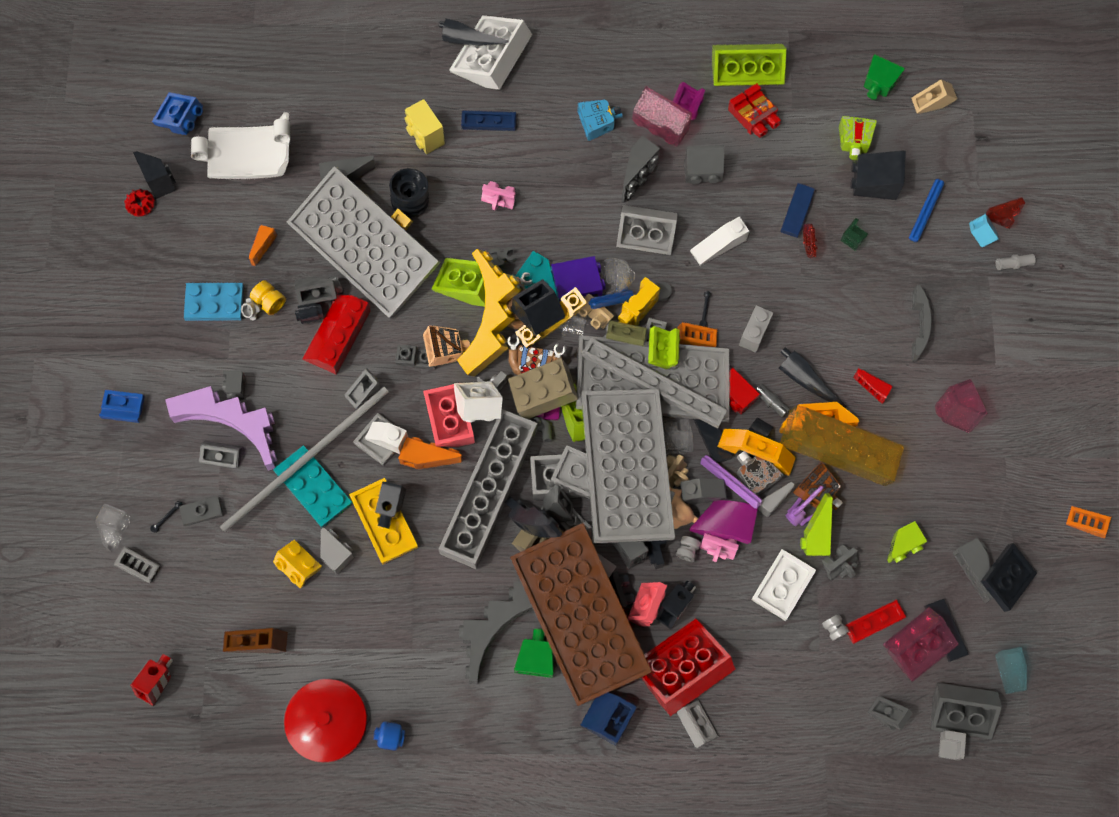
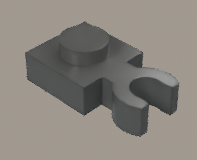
M513 247L506 248L504 252H500L499 248L487 251L493 258L491 260L492 263L499 268L504 267V262L513 263L516 261L515 256H508L509 253L513 252Z

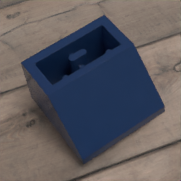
M605 693L594 699L580 726L616 746L637 707L616 695Z

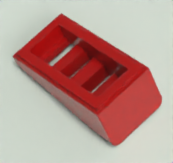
M858 368L853 377L882 404L892 389V385Z

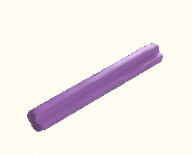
M705 455L701 459V465L718 479H724L725 484L751 506L757 509L762 504L763 500L710 456Z

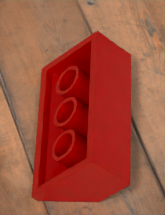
M352 295L336 296L337 298L333 301L302 358L304 361L337 375L371 311L368 302Z

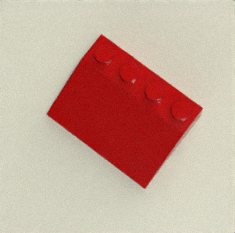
M694 619L645 654L652 672L642 676L641 679L669 716H672L733 672L735 667L731 656L697 619Z

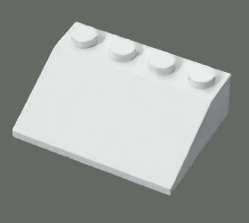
M482 16L475 27L476 30L506 39L509 42L496 45H464L450 68V72L483 87L500 90L531 38L532 33L524 20Z

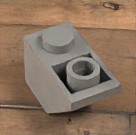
M323 527L321 529V559L338 575L354 558L351 553L353 550L345 542L341 544L337 540L339 537L331 529L327 531Z

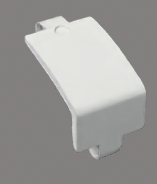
M284 112L280 119L274 121L273 126L209 128L208 140L204 137H194L191 139V158L208 162V178L255 179L282 176L289 161V113Z

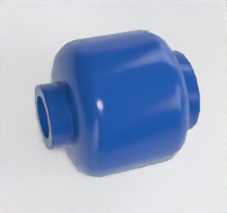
M384 721L380 728H375L373 739L377 740L379 748L395 751L403 745L405 730H402L400 724Z

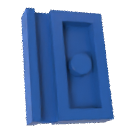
M105 390L101 406L102 410L99 416L102 419L139 423L145 396L137 393Z

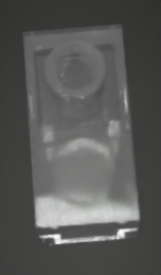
M104 503L95 522L103 546L107 550L113 552L114 548L119 546L120 536L130 524V516L125 511Z

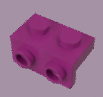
M685 82L680 83L668 114L684 124L695 120L698 115V107L704 100L705 89L701 88L697 91Z

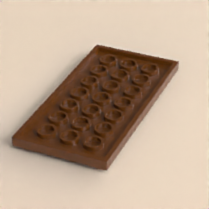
M584 523L562 532L560 537L547 539L510 557L577 706L652 672Z

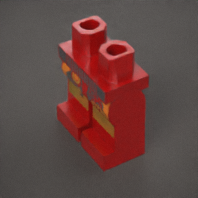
M758 83L729 101L728 110L747 129L750 135L754 133L761 138L768 131L765 125L769 124L772 129L780 126L781 120L777 115L778 109L761 92V87Z

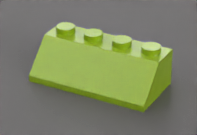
M783 44L713 45L712 71L714 86L754 85L756 83L758 85H781L785 83L786 48Z

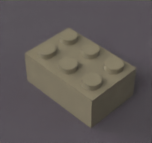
M562 358L508 379L517 412L526 419L579 400L569 367Z

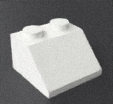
M491 381L454 383L457 410L463 421L474 422L475 420L493 421L494 419H501L502 396Z

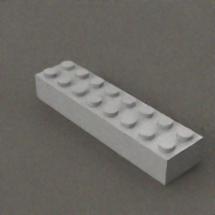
M501 409V419H497L440 544V555L474 569L477 568L537 432L536 422Z

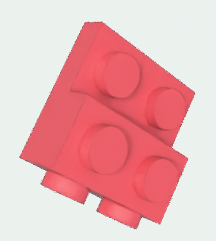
M661 582L641 583L628 620L638 626H650L658 615V608L665 597L667 585Z

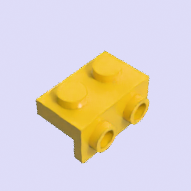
M295 540L277 551L273 561L276 567L284 572L290 581L299 588H302L306 580L320 571L322 567Z

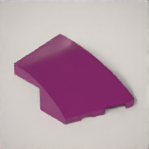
M729 500L713 501L690 527L689 531L703 536L705 533L724 540L731 538L749 544L752 540L757 509L743 502Z

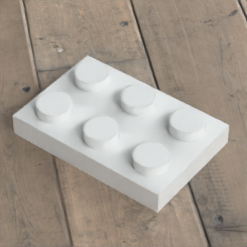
M782 549L751 600L786 621L816 569Z

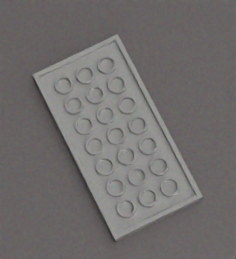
M335 166L287 221L297 233L390 319L395 316L441 263Z
M579 335L576 389L579 400H576V409H582V391L644 390L581 356L590 338H593L726 409L727 412L722 421L728 422L729 349L679 344L678 364L666 370L648 363L649 341H644V345L639 346L604 337ZM660 398L662 416L699 419Z
M659 389L582 391L581 400L594 543L674 540L675 533Z

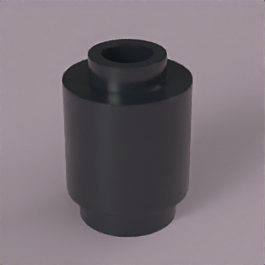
M320 303L298 306V310H295L297 322L301 321L302 324L319 321L320 318H324Z

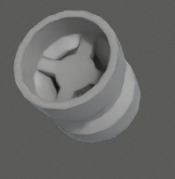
M683 536L680 542L681 547L678 548L676 556L685 561L694 562L695 552L699 549L701 542L695 538Z
M840 614L822 623L823 627L829 631V637L832 641L850 632L848 627L843 625Z

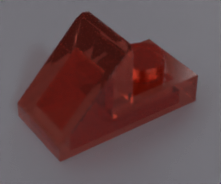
M1021 197L990 207L986 215L991 222L1010 229L1015 222L1013 216L1021 212L1025 201Z

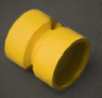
M267 280L259 282L250 293V298L257 305H262V309L268 315L277 313L286 302V297L278 290H275L274 286Z

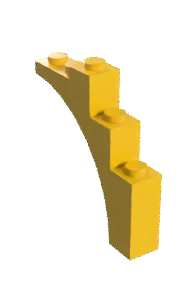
M476 249L472 255L479 265L484 280L485 310L475 339L457 359L466 374L474 377L508 349L505 344L507 342L506 339L499 332L515 320L512 315V309L506 303L521 291V288L518 286L520 284L518 279L514 275L503 273L497 265L492 263V256L487 251Z

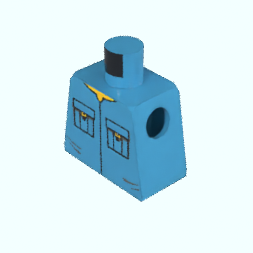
M607 100L578 103V115L587 140L590 141L614 129V119L622 117L621 108L610 109Z

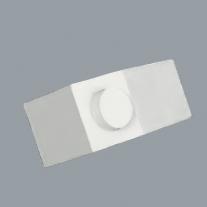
M738 217L716 230L692 248L690 252L701 266L747 241L749 230L741 218Z

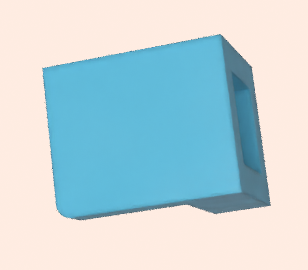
M986 214L969 222L971 233L981 247L998 239L997 230Z

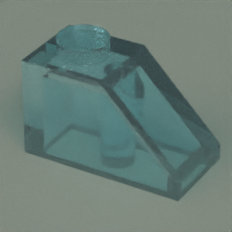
M1022 647L1003 650L995 654L1006 694L1027 690V665Z

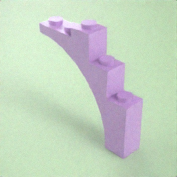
M211 386L165 399L169 416L174 423L186 420H209L230 426L245 435L256 446L268 471L275 468L274 462L277 461L274 450H270L269 444H272V440L268 433L273 431L272 424H275L272 413L268 414L266 408L248 413L245 403H241L238 397L220 402L218 392H214Z

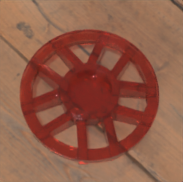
M807 223L803 227L804 247L808 258L816 257V249H818L815 243L817 239L815 238L813 224Z

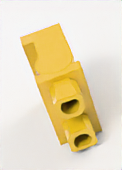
M645 277L640 282V290L637 295H633L630 297L629 303L625 301L622 305V312L618 316L619 322L638 326L639 321L658 302L660 288Z

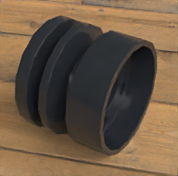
M413 168L401 169L394 173L389 184L392 208L395 211L400 209L410 218L419 216L427 209L429 203L427 177L421 171Z

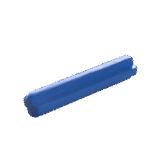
M632 290L594 297L590 299L588 304L591 309L624 303L625 301L629 302L630 297L635 294Z

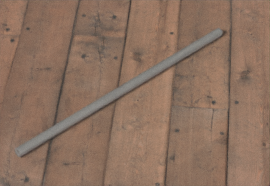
M385 387L380 389L224 522L220 528L224 532L229 530L388 394L389 391Z

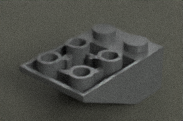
M644 136L633 145L630 151L621 200L623 203L627 198L631 199L636 192L635 189L638 186H642L646 182L647 176L650 173L653 174L658 168L657 162L660 158V148Z

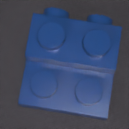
M169 92L152 122L156 126L169 128L173 133L187 135L189 131L194 129V121L197 116L202 114L203 105L196 97Z

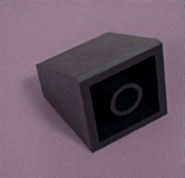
M906 151L858 155L856 161L852 162L851 172H854V178L851 179L850 188L853 189V196L897 200L905 182Z

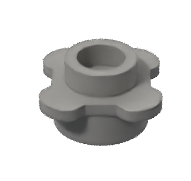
M248 298L246 303L241 306V312L244 317L256 320V315L260 312V306L254 303L251 298Z

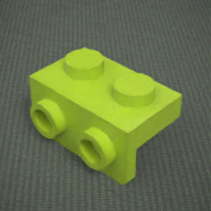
M656 326L650 328L649 364L666 370L678 364L679 329L675 328L667 331Z

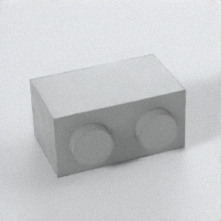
M756 305L741 337L739 346L756 353L773 312Z

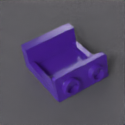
M595 256L551 264V272L559 302L562 301L560 298L575 287H577L582 296H587L588 294H598V297L602 296L603 290H605L604 279H600L601 266L599 262H596Z

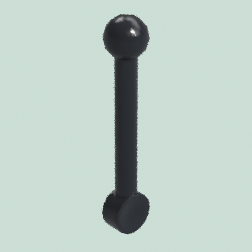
M709 291L704 292V308L702 320L699 323V326L703 327L707 325L705 320L708 300L711 297Z
M175 502V506L156 525H152L150 530L153 533H157L159 527L179 506H183L182 502Z

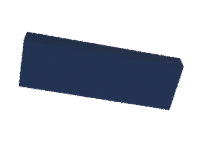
M462 111L461 130L515 131L516 112Z
M797 183L780 231L781 233L798 238L815 188Z

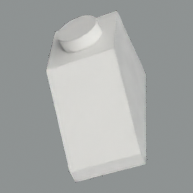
M373 422L365 440L400 454L408 434L407 430L390 423Z

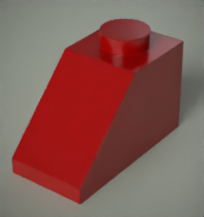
M732 368L729 372V406L733 411L743 414L758 400L760 394Z

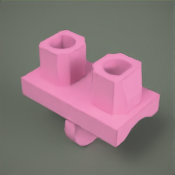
M492 181L488 185H483L481 201L492 204V210H496L498 206L513 209L516 194L514 187L507 186L505 190L498 188L499 185Z
M705 533L700 549L706 550L708 554L713 555L712 561L716 562L718 557L733 560L739 545L737 540L731 538L723 540Z

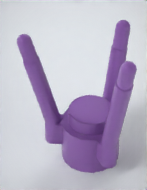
M820 486L800 507L798 505L803 499L799 497L787 511L788 513L785 516L794 526L798 524L803 526L806 522L810 521L813 514L804 518L806 513L803 509L819 494L823 486Z

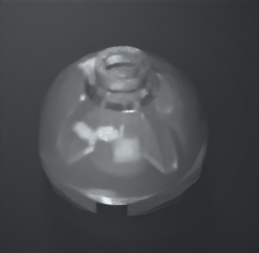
M620 258L605 259L604 262H607L606 267L601 269V279H604L605 287L608 291L605 293L609 295L628 291L635 279L634 271H632L629 263Z

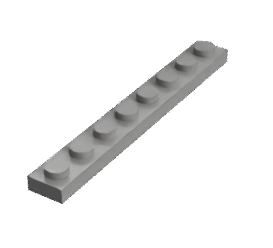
M590 338L581 354L582 357L644 390L659 389L661 399L716 428L719 427L727 412L726 409L593 338Z

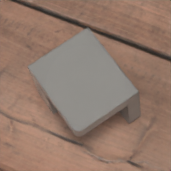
M947 730L941 732L939 757L958 761L964 759L966 734Z

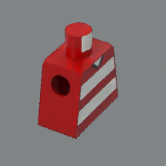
M162 654L158 662L151 659L147 662L130 685L136 697L152 706L155 705L171 678L168 667L173 660L170 657Z

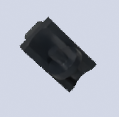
M613 572L609 579L623 609L635 602L634 594L632 592L624 594L622 588L630 585L628 574Z

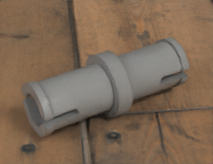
M1034 254L1012 255L1008 258H997L995 264L997 270L1019 269L1023 266H1033L1036 260Z

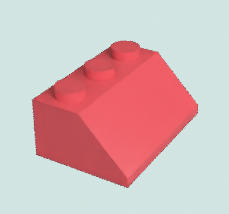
M454 384L424 391L436 446L461 447L474 444L471 422L463 421L458 414Z

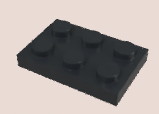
M1011 543L1006 546L980 582L1002 610L1007 612L1012 609L1037 572L1015 544Z

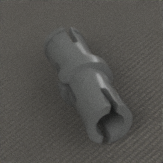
M763 384L756 388V391L760 394L759 397L766 403V406L768 408L771 407L781 418L790 411V408L778 399L779 396L772 394Z

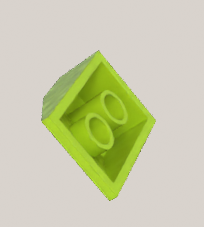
M445 258L432 290L471 305L485 307L484 280L478 263L476 261Z

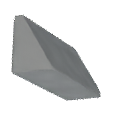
M699 700L677 711L696 748L718 737Z

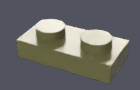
M609 320L606 339L643 346L647 328Z

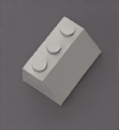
M623 205L616 247L671 255L677 213Z

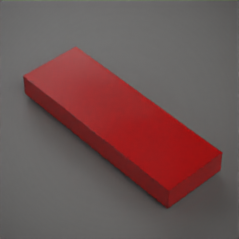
M895 600L844 626L848 627L850 632L847 634L852 643L855 644L905 619L906 615L898 601Z

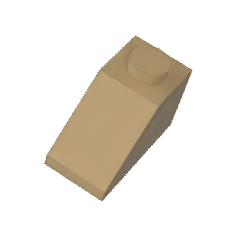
M939 80L911 99L916 112L920 114L942 109L956 101L957 97L952 84Z

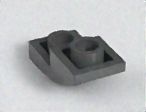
M411 345L397 346L396 364L435 370L436 366L429 367L426 349H418L417 346Z

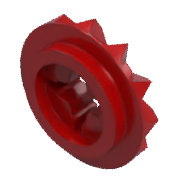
M140 188L136 191L132 190V193L127 194L124 203L126 210L131 215L144 216L151 212L155 201L153 195L148 190ZM136 198L142 200V207L137 204Z

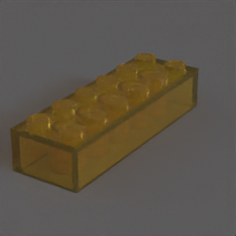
M796 405L790 410L780 441L788 449L883 486L895 482L904 446L801 405Z

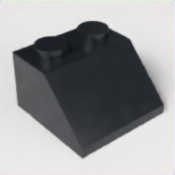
M138 151L133 152L155 199L176 191L173 185L176 181L168 164L164 165L160 158Z

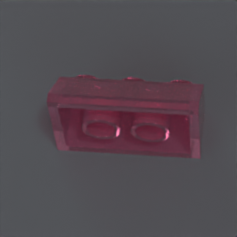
M646 86L633 110L632 120L636 125L648 129L653 135L660 136L668 144L678 147L689 131L692 113Z
M971 379L949 386L935 404L936 414L938 417H941L944 423L967 433L972 432L988 414Z
M930 607L883 644L890 657L912 682L959 645L943 617Z

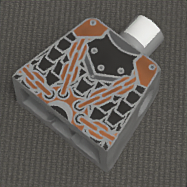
M745 451L737 456V459L742 464L737 471V476L740 482L757 496L779 482L783 476L767 460L757 456L752 459Z

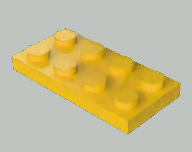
M385 478L349 494L382 565L418 548L401 511L398 519L392 518L389 529L378 526L380 515L375 513L382 481L387 482ZM391 504L386 507V511L391 509Z

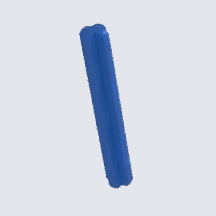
M936 179L909 236L911 241L918 242L944 186V181Z

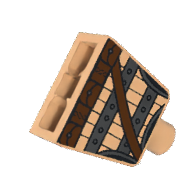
M428 326L423 334L429 367L456 362L462 355V351H466L470 346L469 340H460L457 329Z

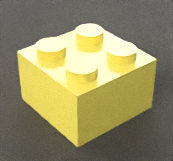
M424 99L405 109L406 117L404 119L408 125L406 129L410 136L415 137V142L420 150L423 149L428 154L445 144L443 126Z

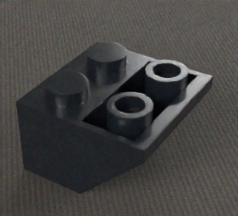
M543 279L512 299V312L534 336H537L565 318L555 291Z

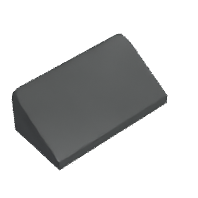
M204 441L200 447L199 463L238 468L242 446Z

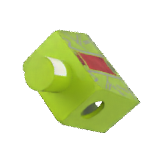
M842 116L839 124L841 149L850 152V159L856 160L857 156L861 155V153H867L877 120Z

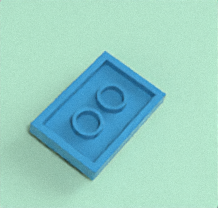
M186 283L185 321L242 320L243 283Z

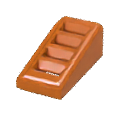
M263 225L259 227L249 254V260L253 266L257 265L275 240L277 234L274 228Z
M685 322L678 326L677 329L680 330L679 344L716 347L717 329ZM707 334H710L709 341H707Z
M1071 506L1066 525L1105 538L1111 517ZM1075 514H1080L1078 522H1073ZM1083 516L1087 517L1085 525L1081 524ZM1091 519L1095 520L1093 527L1089 526ZM1099 522L1103 523L1101 529L1097 528Z

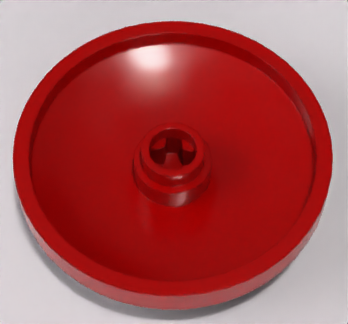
M333 679L316 680L303 686L291 698L285 712V733L291 746L303 757L320 763L335 762L351 754L361 743L367 727L366 708L361 697L349 685Z

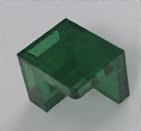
M857 218L846 229L840 240L854 251L857 250L868 235V233L856 226L859 221Z

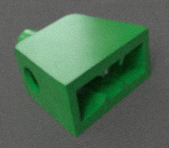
M874 54L864 83V88L869 90L867 96L873 100L877 99L878 95L886 97L901 79L905 68Z
M533 629L532 640L523 639L514 673L553 678L552 649L549 642L544 641L545 633L543 630Z

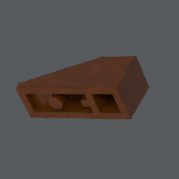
M275 628L226 631L224 633L223 652L283 653L287 649L288 632Z

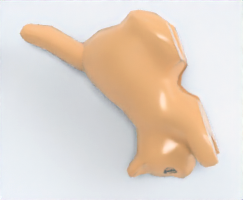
M670 487V491L675 492L671 501L674 529H678L680 526L691 522L695 523L699 518L694 515L691 507L683 501L681 497L682 489Z

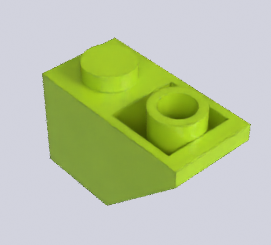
M915 521L894 533L887 558L889 563L893 561L898 563L907 558L906 554L912 552L914 555L924 549L922 546L927 540Z

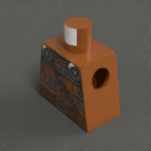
M821 462L793 493L806 501L820 486H823V489L809 504L817 508L824 494L829 493L833 497L832 508L836 510L843 503L835 495L841 488V485Z

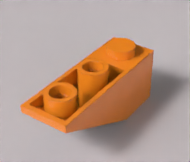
M406 437L398 459L402 465L415 469H424L461 463L462 454H459V451L452 448L448 450L443 449L441 446H436L435 443H424L422 439L412 437V439Z

